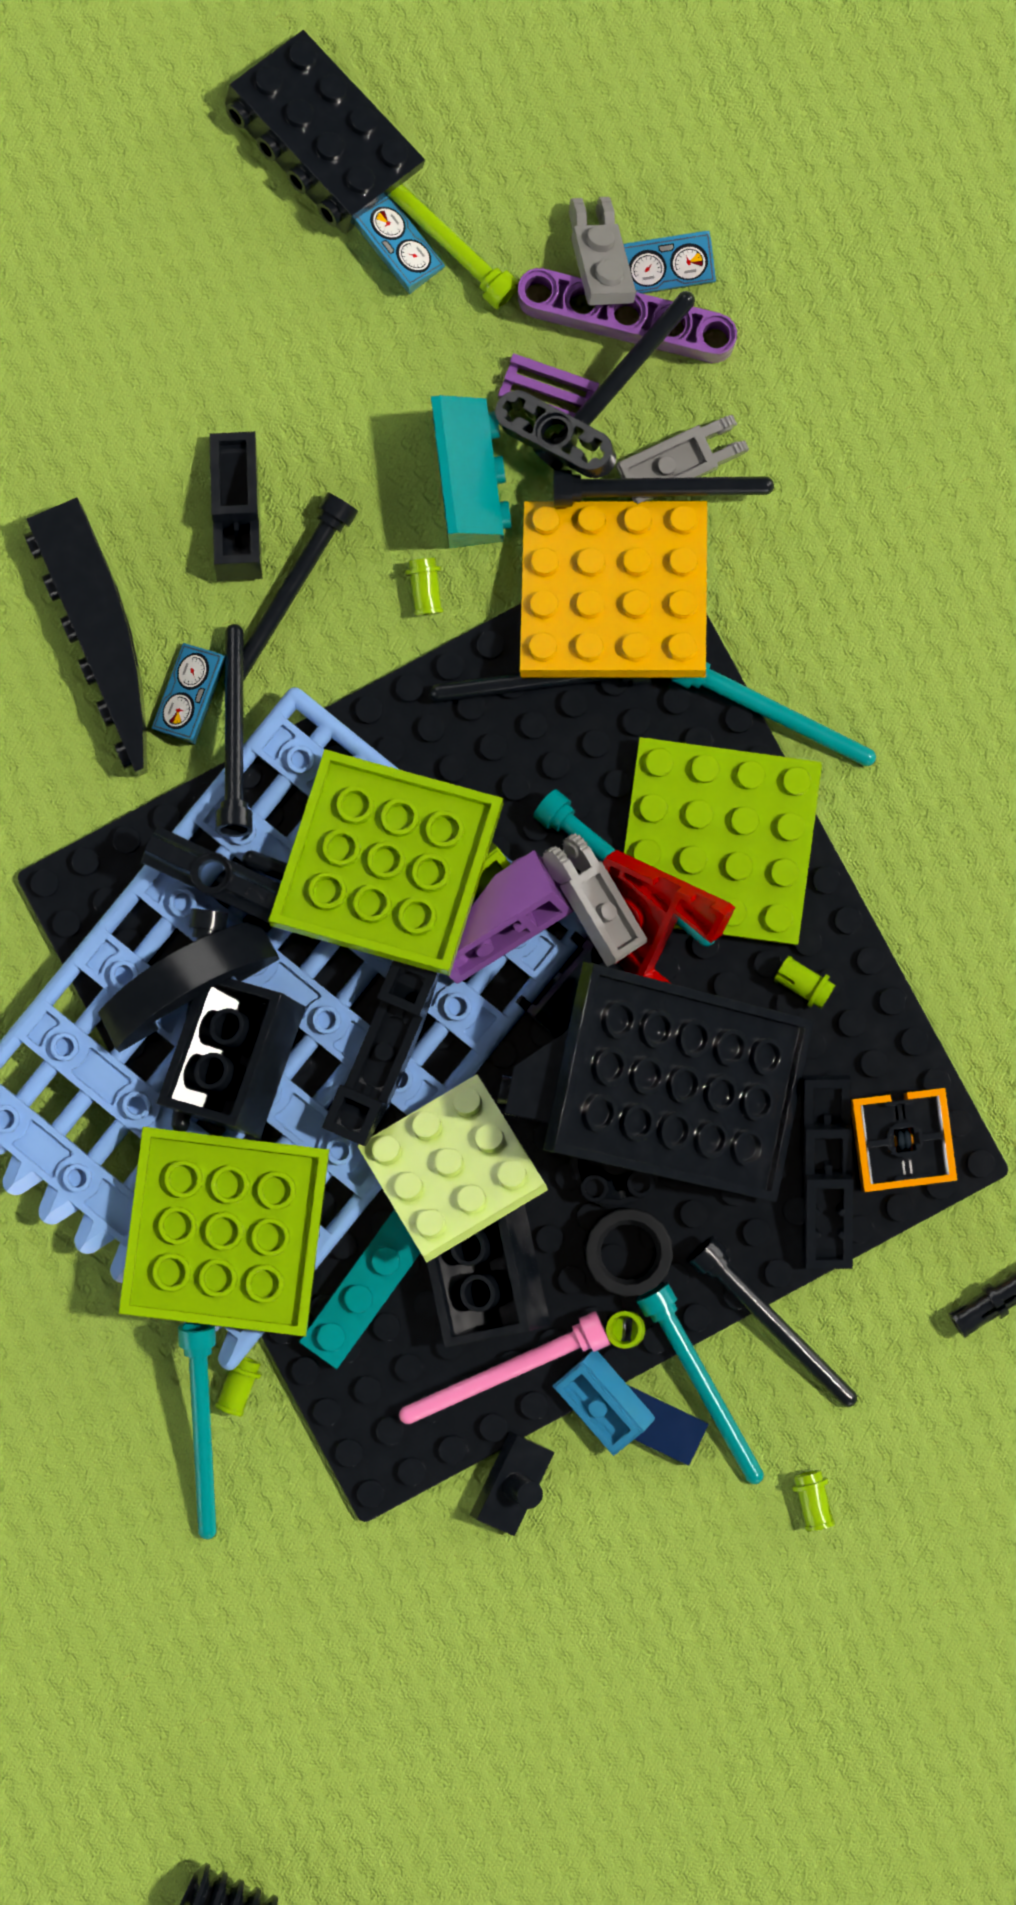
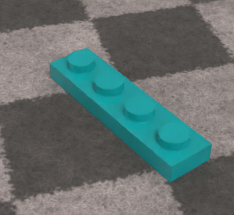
M395 1209L310 1326L306 1337L303 1336L300 1340L302 1345L336 1369H338L421 1253Z

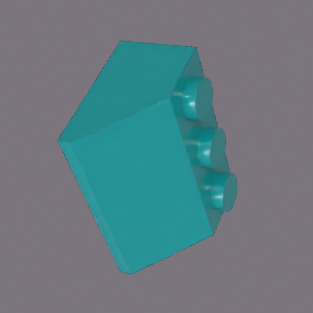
M431 396L449 549L504 542L503 529H509L512 526L509 502H499L497 484L506 483L503 456L494 457L492 439L500 438L499 422L495 411L488 412L486 398Z

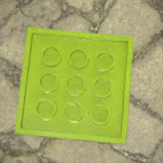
M640 737L624 853L735 906V910L722 936L797 946L799 943L823 762ZM675 924V926H674V928H673V929L683 930V929L680 928L677 924Z
M324 749L269 918L270 926L450 976L504 804L503 798Z
M142 1127L119 1314L306 1337L330 1150Z

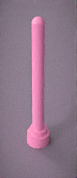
M594 1311L580 1317V1323L572 1326V1332L404 1406L399 1412L401 1422L412 1424L579 1348L583 1352L591 1348L593 1352H596L611 1345L597 1312Z

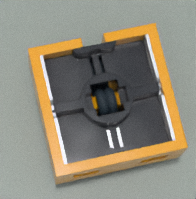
M945 1088L903 1093L904 1100L892 1101L891 1095L851 1100V1116L861 1192L957 1181Z

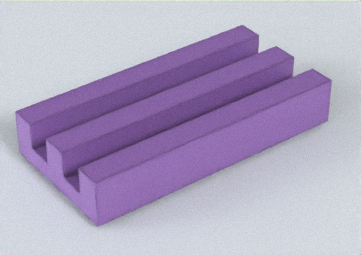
M513 353L503 385L498 394V399L510 392L512 385L516 384L582 407L597 390L599 383ZM522 369L587 392L586 396L582 397L517 374V371ZM553 406L572 417L576 414L565 409Z

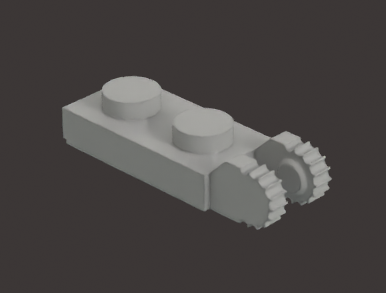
M582 198L570 199L569 218L573 231L571 240L588 305L634 303L636 290L619 225L615 224V214L611 198H598L596 216L599 225H587V212Z
M729 415L700 428L699 425L620 461L616 464V469L621 478L702 477L717 470L718 465L725 464L745 454L749 448L745 440L736 441L724 449L712 453L706 440L723 435L737 425L733 415ZM659 496L630 498L634 503L639 504L643 501H651Z
M576 833L574 835L571 834L563 840V851L560 847L552 846L543 853V863L548 869L551 878L562 884L560 885L561 890L608 967L645 944L647 938L602 861L598 862L584 838Z

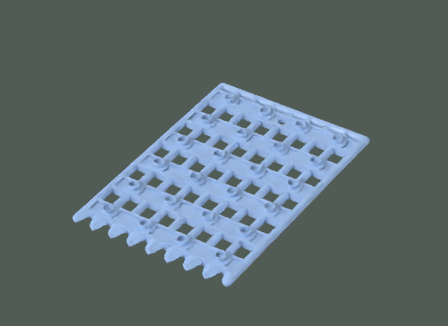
M293 687L284 694L243 744V773L257 756L279 773L251 808L248 807L253 812L252 833L240 837H228L220 835L215 831V812L220 809V803L225 800V768L172 832L189 840L200 827L221 844L215 852L222 854L231 861L235 856L242 861L243 854L253 850L288 863L301 820L290 834L285 837L265 819L293 785L309 797L324 752L323 748L331 739L335 740L355 758L395 769L398 768L305 692L297 687ZM295 710H298L317 726L310 737L288 720ZM504 855L511 864L513 861L510 860L506 855ZM217 862L205 865L201 871L202 883L210 887L225 867ZM147 865L142 867L0 1040V1069L22 1043L44 1059L16 1095L0 1083V1155L6 1151L12 1154L3 1177V1187L9 1194L20 1195L43 1180L47 1182L48 1186L38 1210L40 1219L47 1224H57L80 1209L84 1215L76 1232L74 1243L77 1250L82 1253L92 1254L114 1239L119 1241V1247L110 1267L112 1278L119 1283H123L137 1166L122 1183L101 1165L130 1130L140 1139L142 1127L173 1130L171 1127L173 1110L157 1104V1100L185 1023L188 1002L155 1021L159 1028L157 1032L175 1047L146 1082L125 1065L145 1038L121 1052H118L115 1047L109 1052L90 1037L89 1034L101 1020L98 1012L126 984L151 967L147 963L176 928L192 941H196V938L192 937L193 928L189 927L191 908L228 913L226 928L244 923L242 920L247 915V913L233 906L227 909L212 896L205 895L201 891ZM259 873V874H261V875H263V876H265V877H267V878H269V879H271V880H273V881L278 882V883L281 884V881H280V880L275 879V878H272V877L267 876V875H264V874H262V873ZM474 897V900H473L472 905H473L474 902L477 900L476 897ZM142 899L162 917L136 949L132 951L114 937L112 933L138 901ZM575 912L558 921L568 930L561 940L545 929L473 974L466 983L462 981L456 984L447 975L439 973L428 1014L436 1020L416 1043L388 1107L392 1103L403 1113L409 1115L476 1074L524 1015L525 1011L516 1003L517 999L522 995L532 1004L578 948L570 940L575 931L578 932L584 939L588 936ZM272 927L267 935L280 959L241 982L281 992L306 1006L299 1026L305 1034L290 1052L267 1122L282 1133L276 1143L329 1149L326 1183L334 1176L354 1192L326 1228L320 1225L315 1263L316 1270L382 1189L358 1149L357 1145L359 1144L322 1128L329 1112L327 1108L333 1102L339 1086L345 1085L370 1027L367 1022L349 1008L378 973L386 978L393 960L350 949L364 962L338 994L333 996L317 983L314 978L339 949L340 945L321 940L302 965L298 967L278 951L292 932ZM510 960L530 978L505 1009L500 1012L480 994L505 963ZM83 971L102 986L103 989L77 1021L73 1023L53 1005L78 974ZM451 1031L467 1044L471 1050L448 1079L441 1084L421 1066ZM321 1045L340 1060L341 1063L317 1093L310 1097L293 1083L291 1079L317 1047ZM60 1072L80 1090L53 1123L50 1124L30 1106L54 1076ZM95 1101L116 1119L90 1151L86 1153L68 1139L66 1135ZM191 1117L190 1126L186 1132L210 1135L196 1123L199 1119ZM228 1129L222 1134L223 1137L243 1139L246 1136ZM215 1326V1331H218L223 1326ZM224 1327L228 1332L218 1355L220 1366L225 1370H234L265 1333L264 1331Z

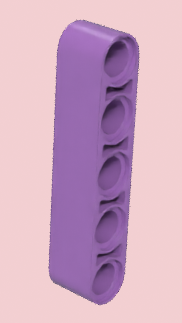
M534 268L522 275L518 283V303L520 309L526 315L634 344L643 337L673 302L636 292L634 303L595 305L591 312L579 314L571 308L570 302L576 296L585 295L581 278L544 268ZM542 284L550 290L551 295L546 301L537 303L531 301L526 296L527 289L531 285ZM624 306L632 307L638 312L640 318L635 324L623 325L615 319V311ZM692 307L680 321L684 328L683 332L675 337L667 336L657 347V350L708 363H719L725 361L731 355L737 340V329L735 323L721 313ZM711 329H719L727 336L728 343L720 348H712L705 343L703 334Z

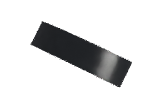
M259 919L241 923L201 938L155 963L119 990L102 1007L98 1014L115 1049L121 1052L159 1030L155 1022L156 1020L230 977L234 976L238 981H243L280 958Z
M397 961L392 962L377 998L381 1001L345 1085H340L322 1128L362 1146L367 1145L381 1121L410 1060L426 1019L439 973Z

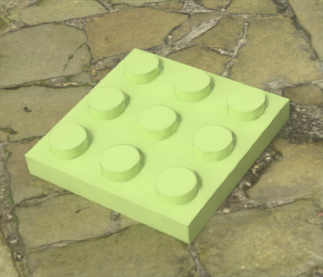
M478 1074L372 1136L366 1146L357 1145L426 1263L548 1190L545 1182Z

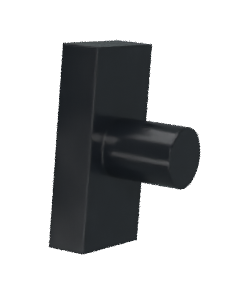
M510 1431L470 1516L515 1536L527 1509L536 1507L542 1500L543 1491L539 1484L555 1452Z

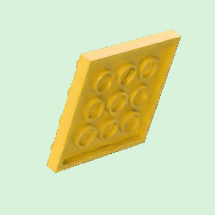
M524 501L520 641L521 678H706L707 501H643L639 504L634 503V501L572 502V507H554V501Z

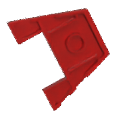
M615 850L604 858L603 865L647 938L645 944L619 960V964L625 972L670 983L655 970V965L678 918H681L709 943H712L723 934L735 910V906L621 851Z

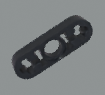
M510 391L504 394L497 402L495 409L496 418L503 431L509 436L589 478L603 477L614 468L616 452L610 439L604 433L524 391ZM523 407L528 417L535 421L534 428H532L530 422L521 417H516L512 422L509 412L512 409L519 411ZM562 424L568 428V434L561 443L548 444L544 441V433L550 426ZM578 439L582 447L590 451H596L600 446L603 457L601 459L593 457L588 463L584 452L576 447Z

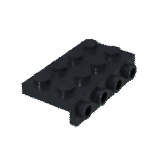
M304 30L229 84L225 105L231 121L237 127L245 128L256 140L261 153L268 160H275L287 173L288 180L294 189L301 194L305 193L317 205L323 220L332 227L336 226L344 234L353 229L355 221L359 216L423 168L425 159Z

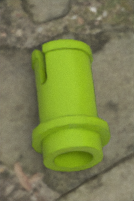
M421 558L408 561L409 570H405L406 576L411 577L415 609L414 616L442 613L443 608H441L437 572L441 571V566H436V558Z
M791 956L786 958L778 971L779 973H777L773 980L808 1000L807 1006L810 1008L816 1005L822 1009L836 986L828 981L829 975L826 974L823 978L795 961Z
M245 1356L234 1370L229 1371L215 1407L231 1415L243 1416L254 1381L261 1378L262 1373L259 1372L261 1363Z
M812 1470L795 1475L796 1484L792 1486L793 1492H798L806 1531H818L834 1526L835 1521L832 1518L825 1485L829 1483L828 1478H823L821 1470Z

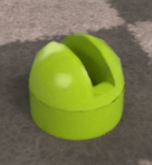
M617 1312L608 1320L606 1334L614 1346L622 1349L633 1348L643 1340L645 1324L642 1318L634 1312ZM626 1318H632L631 1342L624 1341Z

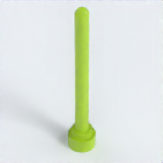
M403 184L388 194L398 206L481 283L479 288L484 292L483 298L496 310L503 307L518 291L519 280L508 270L502 272L498 267L492 269Z

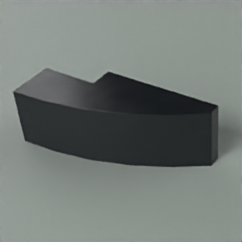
M255 431L210 433L211 515L213 521L217 581L263 579Z

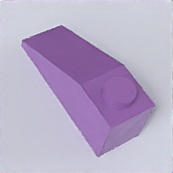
M535 850L526 856L514 860L510 866L495 874L471 906L451 974L448 976L456 984H459L574 912L560 888L561 884L551 878L548 869L543 863V858Z

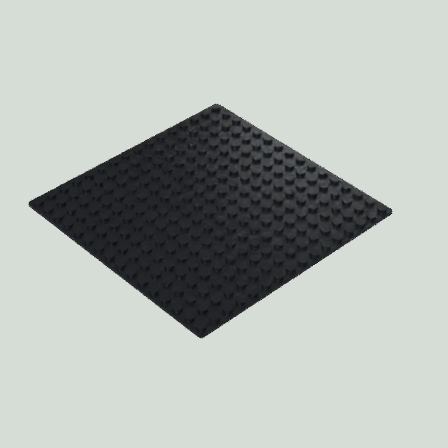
M521 603L324 708L398 769L503 798L504 804L492 842L512 861L526 856L534 850L543 857V853L552 846L560 847L563 851V840L569 835L563 830L557 832L553 828L546 829L533 818V814L542 800L555 789L571 801L570 807L575 810V817L615 850L624 853L640 737L785 757L761 714L702 685L699 688L691 685L687 689L671 681V678H651V683L633 685L632 681L623 682V678L451 701H434L430 696V689L435 684L520 673ZM707 615L706 662L711 664L709 669L746 686ZM308 718L294 724L309 737L317 728ZM333 739L323 748L353 757L351 753ZM259 756L243 773V800L248 803L249 808L255 804L279 774ZM225 762L23 869L19 873V884L62 964H64L145 865L141 863V859L157 826L172 832L225 768ZM293 785L265 821L287 837L302 819L309 797ZM815 815L799 943L797 946L722 935L711 946H703L684 930H672L655 965V970L670 983L814 1021L803 1075H850L851 1100L891 1095L892 1101L904 1100L903 1093L945 1088L957 1181L861 1192L851 1116L852 1176L854 1179L853 1259L1007 1175V1163L817 815ZM200 827L189 839V841L213 852L221 845ZM236 856L232 859V861L244 866L242 861ZM225 869L210 887L218 886L223 882L226 875ZM140 899L112 935L130 950L134 951L162 915ZM216 899L220 904H222L227 909L231 906ZM247 914L242 921L245 923L257 920L258 918ZM259 919L266 933H268L272 928L269 922L266 923ZM559 922L546 929L559 940L568 931ZM176 928L147 964L152 966L194 941ZM292 932L278 951L300 967L321 940ZM588 935V936L585 938V940L588 939L590 942H592V940L590 939V937H589V935ZM340 946L314 980L333 996H336L364 961L349 948ZM788 956L793 957L795 961L823 978L826 974L829 975L828 981L836 985L822 1009L816 1005L810 1008L807 1006L808 1000L779 982L773 981ZM508 960L480 996L502 1012L530 977ZM619 962L615 964L619 968L618 970L625 971ZM83 971L72 982L86 1008L103 989L102 986ZM379 973L349 1008L369 1025H371L381 1001L377 997L385 978ZM470 977L463 980V982L466 983ZM525 1012L476 1074H478L548 1188L546 1192L527 1202L525 1208L550 1325L527 1332L445 1348L428 1265L420 1253L338 1369L302 1345L300 1340L303 1336L265 1332L261 1336L357 1517L363 1522H368L500 1451L510 1431L525 1437L572 1412L573 1409L554 1389L553 1385L589 1354L592 1348L584 1352L579 1348L412 1424H404L399 1418V1412L404 1406L572 1332V1326L580 1323V1317L594 1311L597 1312L605 1331L610 1317L621 1311H631L638 1314L645 1324L644 1338L637 1346L622 1349L610 1342L611 1345L598 1350L624 1382L677 1355L659 1322L653 1323L650 1316L645 1317L636 1302L640 1295L624 1297L608 1292L593 1279L586 1266L584 1246L589 1230L600 1217L613 1210L634 1208L650 1213L666 1228L672 1240L673 1259L669 1272L661 1283L668 1282L677 1297V1300L674 1302L677 1307L675 1315L692 1345L751 1315L716 1277L710 1279L706 1274L700 1275L687 1262L694 1250L709 1237L714 1236L727 1249L725 1254L730 1258L728 1264L768 1304L834 1270L806 1269L803 1077L777 1202L659 1176L652 1192L638 1203L623 1208L602 1207L595 1202L587 1200L575 1185L569 1167L570 1156L543 1150L549 1124L505 1116L506 1106L497 1103L502 1076H512L515 1065L557 1038ZM428 1013L417 1042L436 1020ZM100 1020L96 1028L107 1049L111 1052L114 1045L102 1020ZM300 1028L297 1031L292 1049L305 1034ZM156 1031L145 1038L125 1065L146 1082L175 1046ZM450 1031L421 1067L443 1084L470 1052L471 1048ZM319 1045L291 1081L310 1097H313L341 1061ZM391 1103L372 1136L407 1115ZM202 1120L196 1122L210 1135L222 1136L226 1131L224 1128ZM266 1121L260 1139L248 1135L243 1139L276 1143L282 1133ZM334 1176L325 1184L320 1223L324 1228L329 1225L354 1194L352 1190ZM383 1189L379 1191L314 1271L307 1331L394 1211V1207ZM632 1224L620 1225L611 1230L604 1238L601 1247L602 1261L606 1269L615 1277L625 1280L637 1279L645 1275L653 1266L656 1257L655 1243L651 1235L642 1227ZM626 1318L624 1341L631 1342L632 1318Z

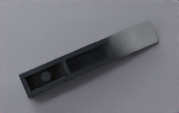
M76 497L27 518L31 532L24 534V537L34 559L43 557L49 573L42 576V579L52 601L61 599L67 615L60 618L70 643L79 640L85 654L84 658L78 660L88 685L97 682L104 698L97 701L96 704L106 727L115 724L122 740L114 744L124 769L133 766L137 775L141 776L148 773L147 727L142 680L132 631L118 587L84 508Z

